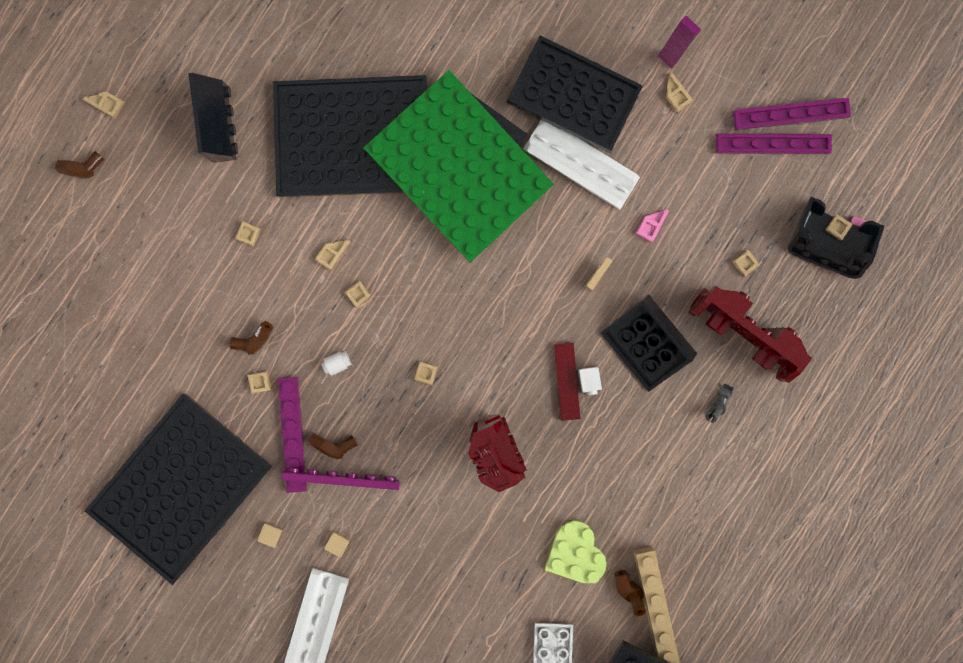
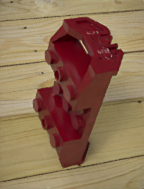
M714 286L710 291L703 288L691 304L688 313L692 316H699L706 309L712 314L705 323L709 328L723 336L731 328L758 348V351L752 357V360L758 363V365L770 371L776 363L780 365L776 375L778 381L790 383L803 372L812 360V357L807 354L802 340L797 337L798 333L792 328L760 329L755 325V320L749 316L744 317L753 304L749 301L750 297L744 292L722 290L717 286Z
M499 414L474 422L469 440L471 445L468 452L470 459L474 460L473 464H478L476 468L477 474H480L478 475L480 482L497 492L519 484L520 481L526 478L524 472L527 471L513 435H508L511 433L505 417H500Z

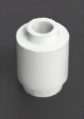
M339 351L324 358V363H322L325 373H329L331 376L348 369V366L352 365L346 351L342 353Z

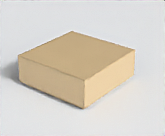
M835 214L824 231L842 241L853 224Z
M242 221L235 239L254 246L261 229Z
M746 250L732 261L743 277L760 265L749 250Z
M361 281L345 291V294L356 308L371 297V294Z
M419 361L414 380L433 385L438 367Z
M268 371L248 375L251 394L271 390Z
M265 522L257 541L276 548L283 529Z
M334 531L324 549L341 558L350 539Z

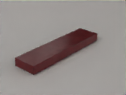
M574 343L555 344L561 421L580 419Z

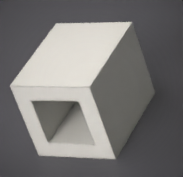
M594 366L577 369L581 392H586V395L598 394L597 390H602L599 368Z

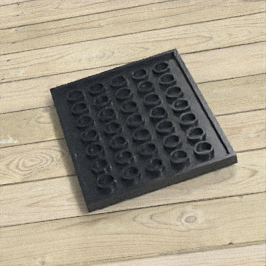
M427 76L273 81L276 196L303 197L404 193L363 148L427 90Z
M183 393L84 512L173 585L273 466L191 397Z

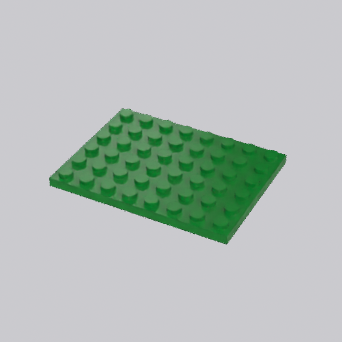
M450 70L442 75L363 148L469 263L554 185Z

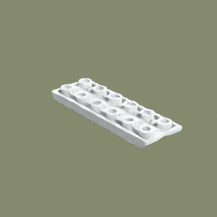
M543 120L539 122L523 148V151L619 210L640 178L633 171L581 139Z
M315 568L312 569L284 663H325L349 578Z
M535 623L533 663H572L573 624Z

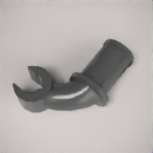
M724 383L723 388H720L718 393L720 396L717 401L711 404L710 410L705 414L707 421L713 417L711 423H714L720 415L725 413L727 401L730 399L734 387Z

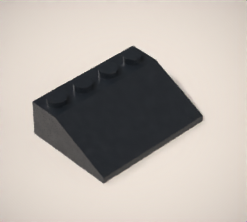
M188 73L198 153L213 163L237 160L238 145L234 143L236 128L231 120L234 112L232 105L229 104V97H231L230 87L223 80L196 73Z
M649 294L601 332V335L648 392L692 362L697 355V352Z

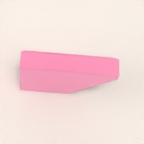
M666 209L645 216L635 234L653 242L669 210Z

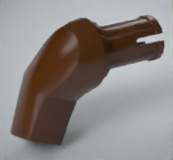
M94 151L84 163L58 160L55 169L60 174L89 179L94 176L93 171L105 159Z
M263 321L250 338L240 339L231 337L230 349L246 351L248 355L255 354L269 338L273 325Z
M315 433L309 439L311 446L328 457L337 460L342 459L344 453L358 446L352 435L338 444H334V442Z
M626 570L615 572L617 592L625 600L631 602L635 616L644 615L646 609L642 601L644 598L642 589L630 580Z

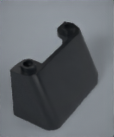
M810 197L788 246L789 253L851 279L862 277L874 261L884 225L875 221H866L860 227L853 224L843 240L840 241L824 231L834 216L824 213L826 209L824 202Z

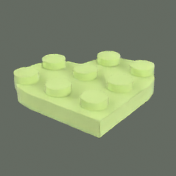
M571 520L560 526L545 566L546 571L581 583L589 584L599 581L606 571V558L601 550L594 546V533L586 523L580 520Z

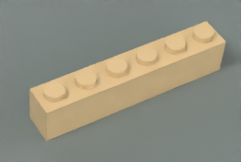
M652 546L634 549L633 553L641 589L644 594L643 599L655 654L670 663H680L656 552Z

